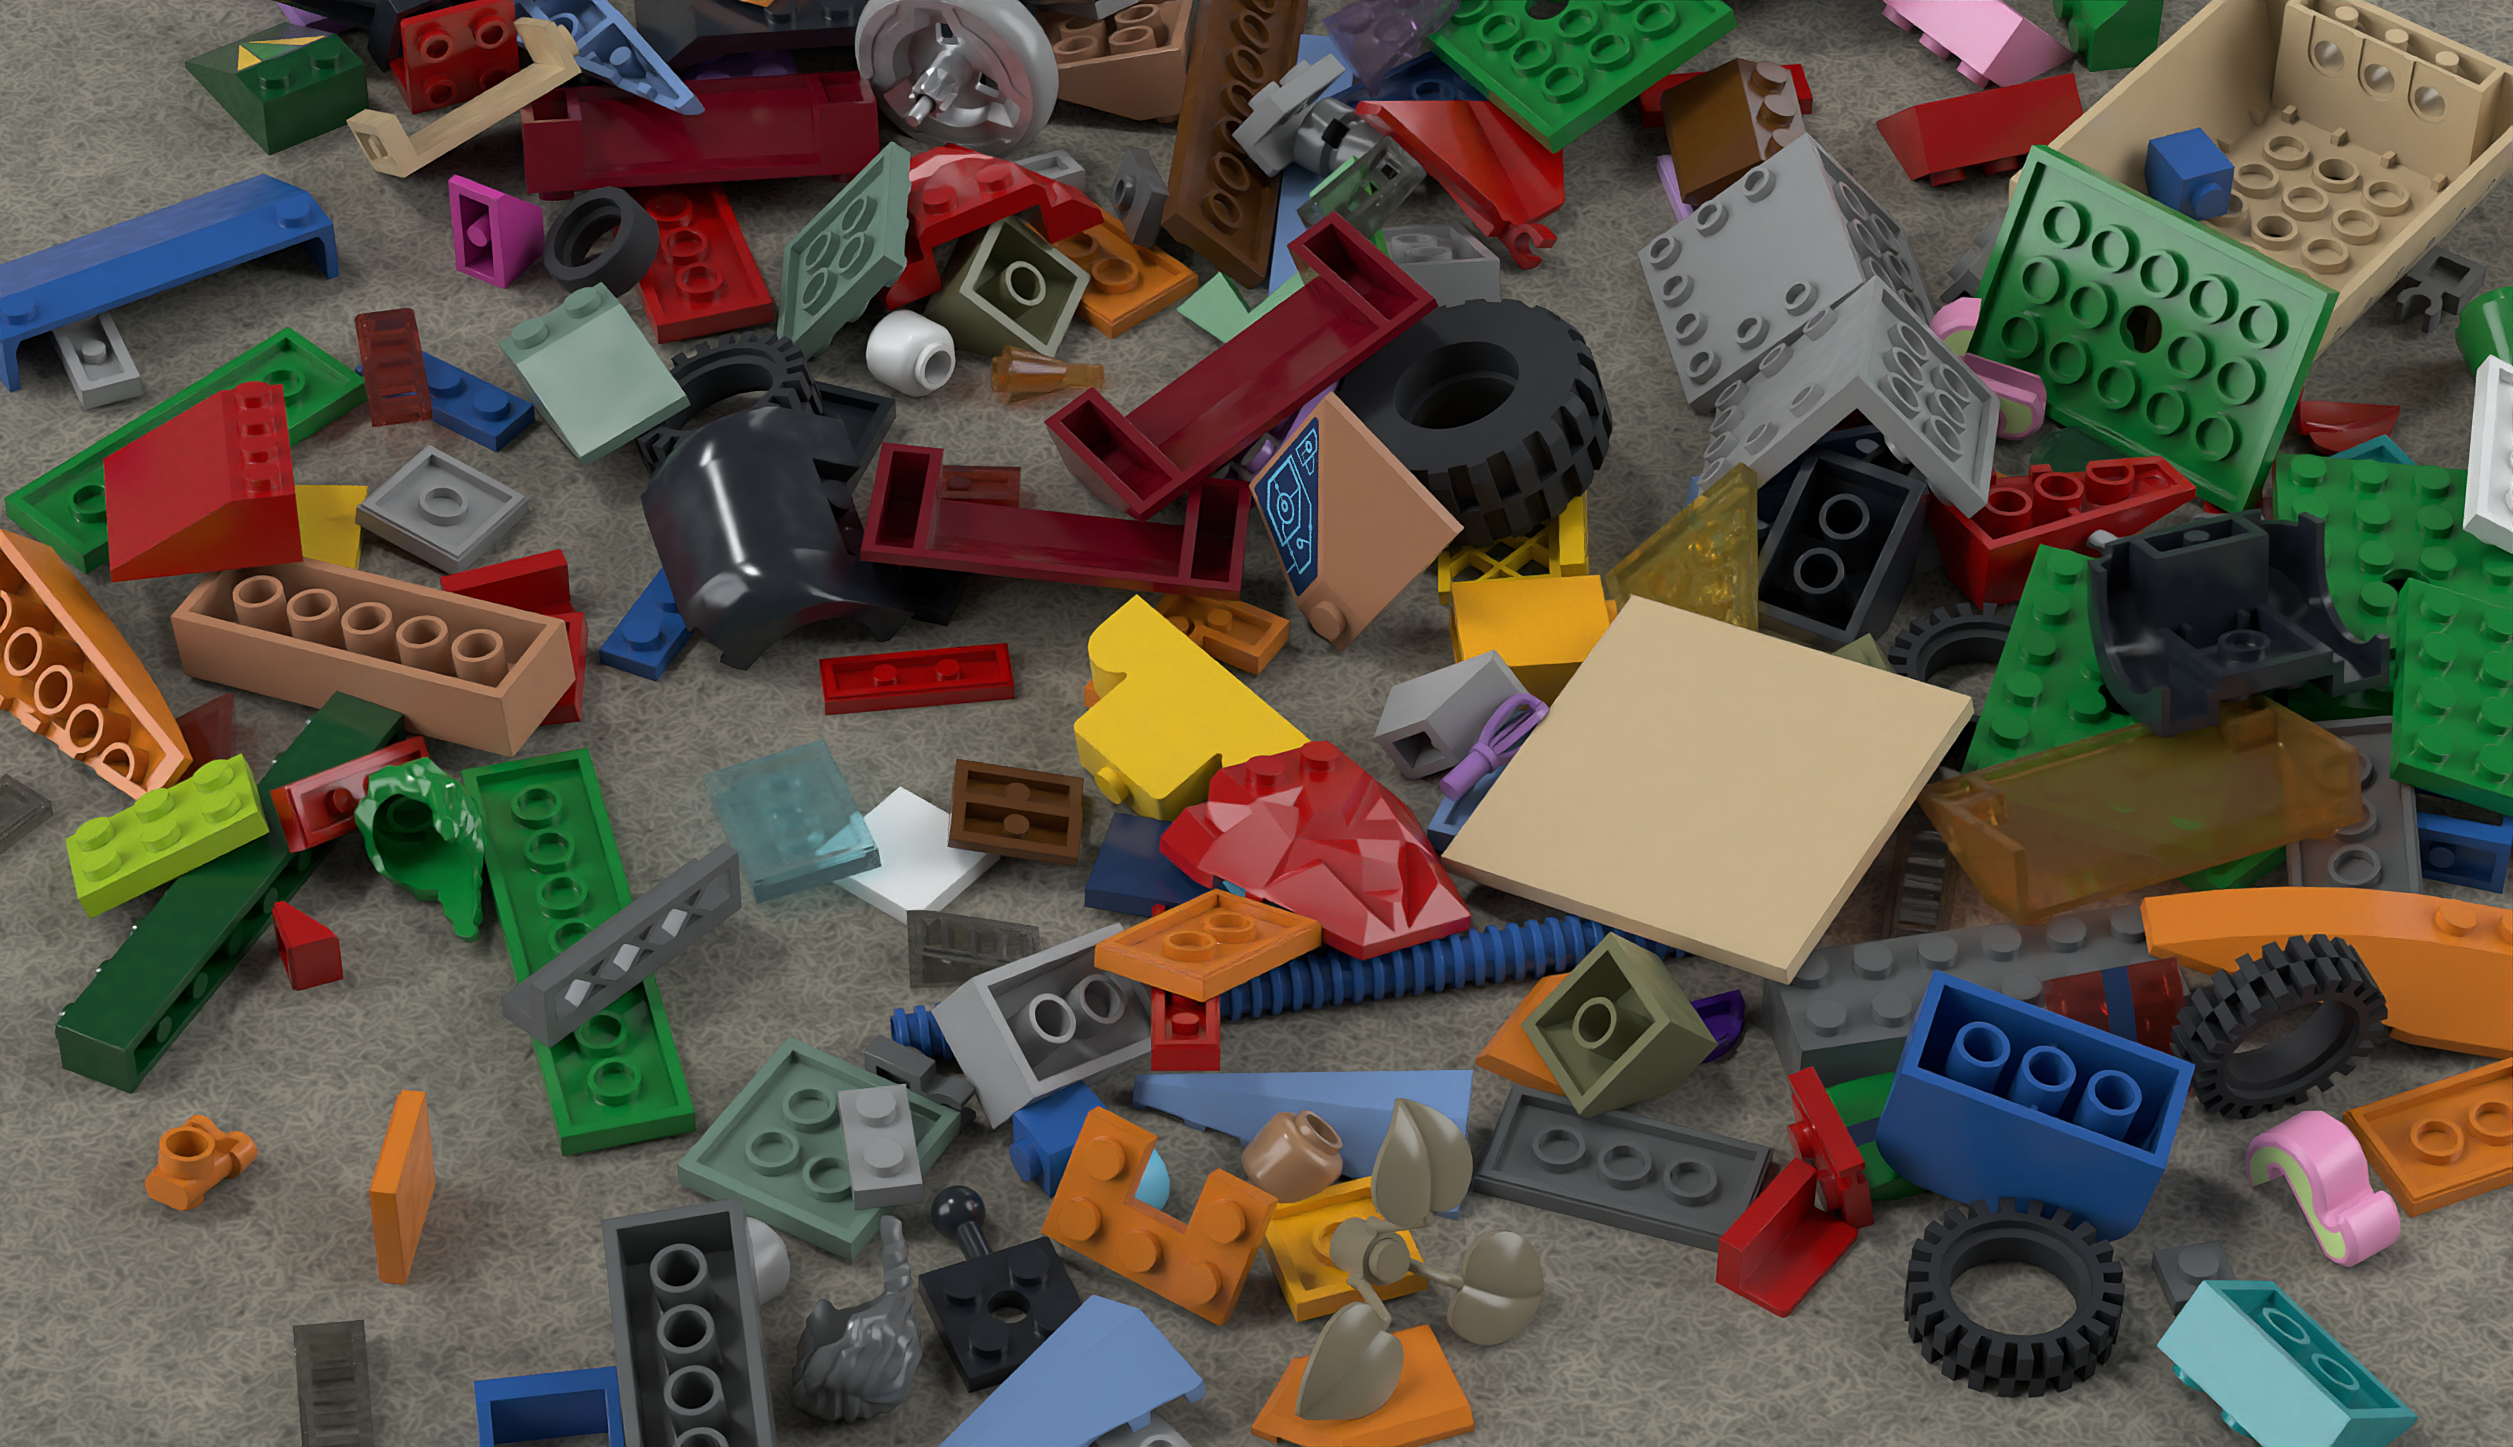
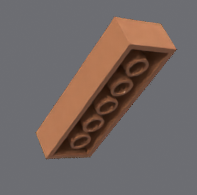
M303 557V562L209 572L170 616L184 675L321 709L337 690L403 713L405 731L511 758L515 756L576 679L565 620Z

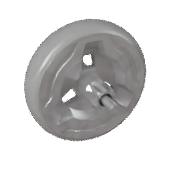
M869 0L862 11L855 35V56L861 78L868 80L879 110L908 137L940 147L949 142L987 156L1001 158L1028 145L1046 125L1053 112L1058 94L1057 63L1050 42L1042 27L1020 1ZM940 23L949 25L954 34L951 38L942 37ZM982 73L998 84L1000 91L981 84L980 78Z

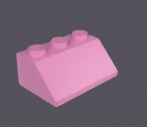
M1882 0L1887 4L1881 12L1882 15L1906 32H1909L1913 25H1916L1924 31V34L1919 39L1921 44L1944 60H1947L1949 55L1954 53L1962 59L1956 69L1983 89L1990 80L2000 87L2021 84L2070 60L2075 54L2002 0Z

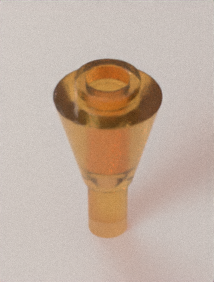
M1006 344L1001 356H994L992 359L990 370L991 388L993 392H1002L1006 405L1063 391L1065 388H1091L1092 386L1094 388H1102L1104 368L1102 364H1066L1064 360Z

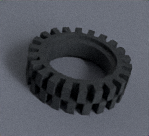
M756 331L743 332L738 343L735 342L732 334L719 336L718 347L710 349L707 341L695 345L697 355L688 359L681 352L671 358L674 368L669 370V372L684 391L691 405L637 436L633 441L647 471L651 475L680 443L696 431L681 430L686 423L702 410L721 400L748 392L768 391L751 408L774 406L821 415L823 407L820 401L822 397L798 345L794 346L792 339L786 336L778 339L776 333L767 331L760 339Z
M1970 602L1956 604L1954 618L1949 616L1944 607L1931 610L1930 623L1921 616H1918L1910 622L1909 632L1902 629L1895 638V646L1890 647L1888 660L1898 675L1924 683L1935 672L1958 662L1982 660L1999 663L2017 608L2011 606L2007 618L1996 616L1997 604L1983 602L1982 615L1972 614ZM1972 715L1938 766L1943 767L1949 756L1957 757L1956 771H1962L1980 719L1979 715Z
M2314 934L2307 944L2303 935L2289 937L2284 951H2281L2276 941L2262 946L2261 959L2253 962L2249 953H2246L2235 960L2240 969L2232 975L2228 974L2224 969H2220L2210 978L2216 987L2213 990L2199 987L2191 996L2195 1006L2182 1007L2177 1015L2181 1025L2172 1026L2170 1036L2174 1043L2170 1044L2174 1057L2196 1064L2190 1085L2201 1104H2204L2209 1112L2215 1114L2219 1111L2223 1118L2233 1119L2240 1112L2243 1119L2257 1117L2263 1105L2271 1113L2282 1110L2284 1100L2288 1098L2292 1099L2295 1106L2307 1102L2309 1099L2306 1090L2317 1085L2323 1093L2334 1086L2329 1077L2334 1072L2345 1076L2351 1073L2357 1067L2351 1057H2367L2374 1048L2369 1039L2381 1037L2385 1029L2381 1021L2388 1019V1009L2385 1006L2387 1001L2356 949L2351 944L2348 946L2344 939L2335 936L2329 941L2326 934ZM2324 1001L2308 1020L2279 1040L2258 1049L2234 1053L2250 1034L2279 1014L2301 1005Z
M1999 1197L1997 1213H1990L1984 1198L1970 1201L1968 1219L1956 1206L1945 1212L1943 1226L1933 1220L1925 1228L1924 1239L1917 1238L1912 1248L1911 1260L1909 1259L1903 1308L1904 1321H1909L1908 1334L1913 1344L1922 1342L1921 1355L1925 1360L1932 1364L1943 1357L1941 1374L1953 1381L1964 1369L1969 1370L1968 1388L1981 1393L1988 1378L2000 1380L1998 1396L2013 1398L2015 1382H2025L2028 1398L2044 1396L2047 1378L2050 1379L2056 1391L2060 1393L2072 1388L2074 1374L2083 1382L2095 1374L2096 1362L2104 1365L2111 1356L2112 1344L2116 1345L2124 1302L2125 1284L2122 1283L2124 1272L2120 1261L2112 1262L2113 1247L2107 1239L2095 1244L2097 1229L2087 1221H2084L2075 1230L2071 1231L2072 1212L2059 1207L2052 1220L2043 1218L2045 1202L2033 1199L2029 1201L2027 1214L2016 1213L2015 1197ZM1999 1260L2021 1261L2039 1266L2054 1274L2070 1290L2075 1299L2077 1309L2073 1316L2062 1326L2049 1332L2034 1335L2005 1334L1987 1329L1970 1320L1959 1310L1951 1296L1950 1288L1955 1280L1964 1272L1982 1263Z

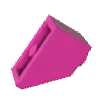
M455 174L448 180L456 270L506 289L543 254L545 239L542 207Z

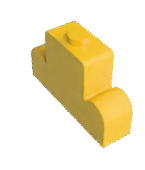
M1137 594L1098 626L1090 636L1088 653L1095 692L1101 700L1074 723L1073 727L1079 762L1094 776L1098 788L1110 801L1115 804L1125 802L1142 817L1174 822L1185 808L1201 804L1208 798L1210 779L1219 769L1247 762L1254 756H1270L1300 748L1303 744L1311 742L1309 738Z

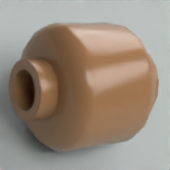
M1302 1110L1299 1114L1291 1111L1278 1112L1243 1150L1241 1162L1249 1178L1246 1182L1278 1198V1203H1295L1314 1196L1328 1186H1331L1342 1172L1343 1160L1339 1153L1343 1146L1341 1138L1325 1120L1311 1111Z

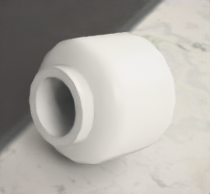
M910 310L894 311L884 317L869 335L866 349L868 369L875 379L911 397L928 395L943 386L953 373L956 359L952 336L945 327Z

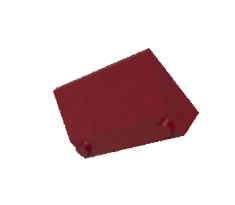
M859 70L682 81L705 108V111L698 115H684L614 85L554 88L519 109L527 193H539V199L545 201L567 200L574 197V190H590L607 186L623 188L832 175V181L850 183L880 153L877 101L868 80L861 78Z
M1334 210L1287 244V248L1304 284L1294 294L1125 417L1092 386L1045 420L1044 424L1066 468L1098 500L1144 523L1438 307L1436 299Z
M882 442L861 546L860 561L1239 601L1252 496L1249 484L1251 482L1205 477L1189 489L1185 526L1147 521L1143 523L1138 520L941 499L944 449Z

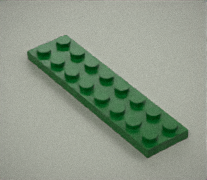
M588 747L461 770L462 785L467 788L469 796L476 800L479 805V813L483 816L484 833L488 839L483 855V866L516 986L633 902ZM654 972L551 1048L546 1047L529 1035L562 1156L696 1131L695 1111Z

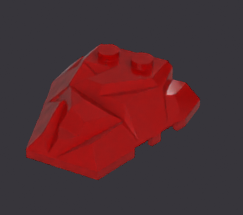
M947 142L943 147L937 146L910 159L909 180L912 185L907 201L909 226L905 234L904 256L907 258L906 267L894 285L888 288L883 286L874 296L888 311H891L942 290L943 287L932 248L1013 214L1019 213L1051 245L1104 223L1102 212L1076 187L1043 176L1014 162L987 156Z
M1328 740L1307 742L1300 748L1270 756H1254L1247 762L1219 769L1210 779L1208 801L1185 808L1160 837L1159 851L1195 882L1213 889L1218 886V883L1229 881L1246 889L1245 898L1267 905L1269 900L1298 915L1317 920L1318 923L1323 924V943L1361 961L1470 929L1472 915L1423 831L1413 810Z

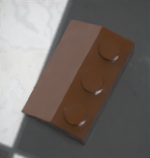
M1740 58L1733 59L1663 91L1659 100L1680 196L1684 204L1700 207L1703 203L1712 200L1740 180L1748 171L1761 165L1806 133L1791 70L1784 69L1770 61L1754 62Z

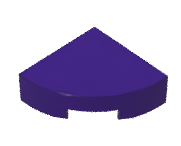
M1740 989L1690 1002L1718 1043V1046L1702 1061L1703 1064L1726 1054L1741 1036L1745 1004Z

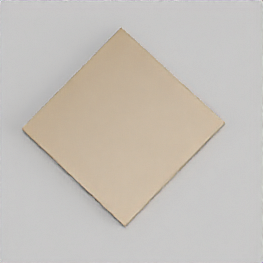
M1632 595L1551 705L1547 714L1540 720L1441 856L1442 863L1447 873L1789 985L1974 714L1972 697Z

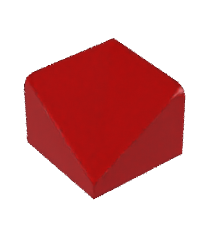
M285 901L274 903L272 915L277 951L292 990L300 991L343 980L340 943L337 935L323 924Z

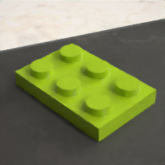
M241 753L228 760L219 759L211 761L199 768L193 777L173 787L151 790L142 795L133 806L109 818L97 817L87 821L76 830L74 835L65 838L78 900L89 919H92L269 833V828L253 772Z

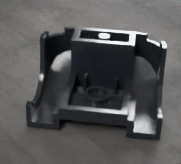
M774 406L742 410L703 425L680 443L650 475L648 489L641 496L643 511L678 611L689 632L694 631L698 627L712 644L724 652L720 656V663L747 671L763 652L782 636L800 626L824 619L848 618L858 620L868 625L874 631L877 642L890 641L915 614L897 564L860 561L864 529L855 508L853 497L846 484L859 470L860 466L842 420Z
M2259 508L2126 536L2105 543L2104 556L2099 559L2087 560V612L2095 656L2103 680L2116 702L2161 738L2219 725V701L2240 702L2248 699L2251 693L2272 688L2295 689L2306 685L2309 680L2334 698L2389 685L2390 637L2381 633L2374 635L2371 640L2365 642L2356 638L2346 628L2335 609L2327 583L2324 551L2325 521L2305 511L2298 514V522L2261 520V510Z

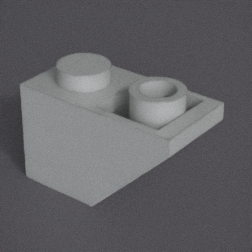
M1492 650L1392 686L1374 738L1407 779L1416 780L1456 766L1469 755L1470 749L1479 742L1480 735L1494 712L1509 697L1519 693L1529 694V692L1497 651ZM1525 704L1517 705L1501 722L1498 729Z

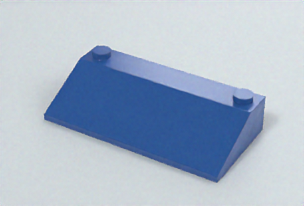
M260 174L1 264L0 379L10 393L21 389L16 350L19 342L298 243L302 245L328 280L338 277L339 270L334 224L308 191L266 174Z

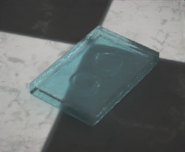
M825 739L702 775L705 792L729 845L739 853V867L756 904L882 867L878 847Z

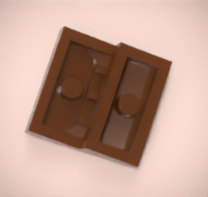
M956 759L952 781L947 847L1077 867L1083 818L1081 804L1084 778Z

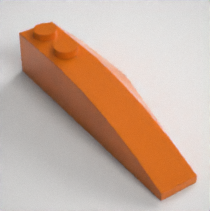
M0 528V709L4 711L9 710L13 716L21 720L20 723L34 733L45 736L59 746L58 749L72 758L86 763L96 770V774L135 800H138L142 795L151 790L173 787L192 763L193 758L167 703L138 656L111 619L51 546Z
M2265 887L2210 890L2146 897L2140 906L2149 955L2213 976L2220 969H2224L2228 974L2232 975L2240 969L2235 961L2237 958L2249 953L2253 962L2261 959L2262 946L2276 941L2281 951H2284L2289 937L2303 935L2307 944L2314 934H2326L2329 941L2335 936L2344 939L2348 946L2351 944L2356 949L2387 1001L2385 1006L2388 1009V1019L2381 1022L2384 1025L2390 1026L2388 1037L2408 1044L2498 1059L2513 1057V909L2415 893L2336 887Z

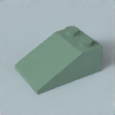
M602 282L594 287H585L573 292L565 299L563 305L541 318H531L520 323L514 328L510 336L498 342L526 398L530 403L534 404V408L585 467L691 405L684 391L623 305Z

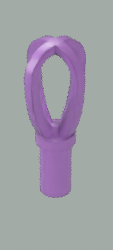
M1519 693L1509 697L1488 720L1480 735L1479 742L1470 749L1469 755L1439 782L1442 792L1449 799L1457 801L1487 773L1491 774L1499 766L1509 764L1521 746L1508 753H1500L1511 746L1547 714L1549 708L1545 702H1541L1537 697L1528 693ZM1525 704L1530 707L1513 719L1492 739L1501 722L1517 705Z

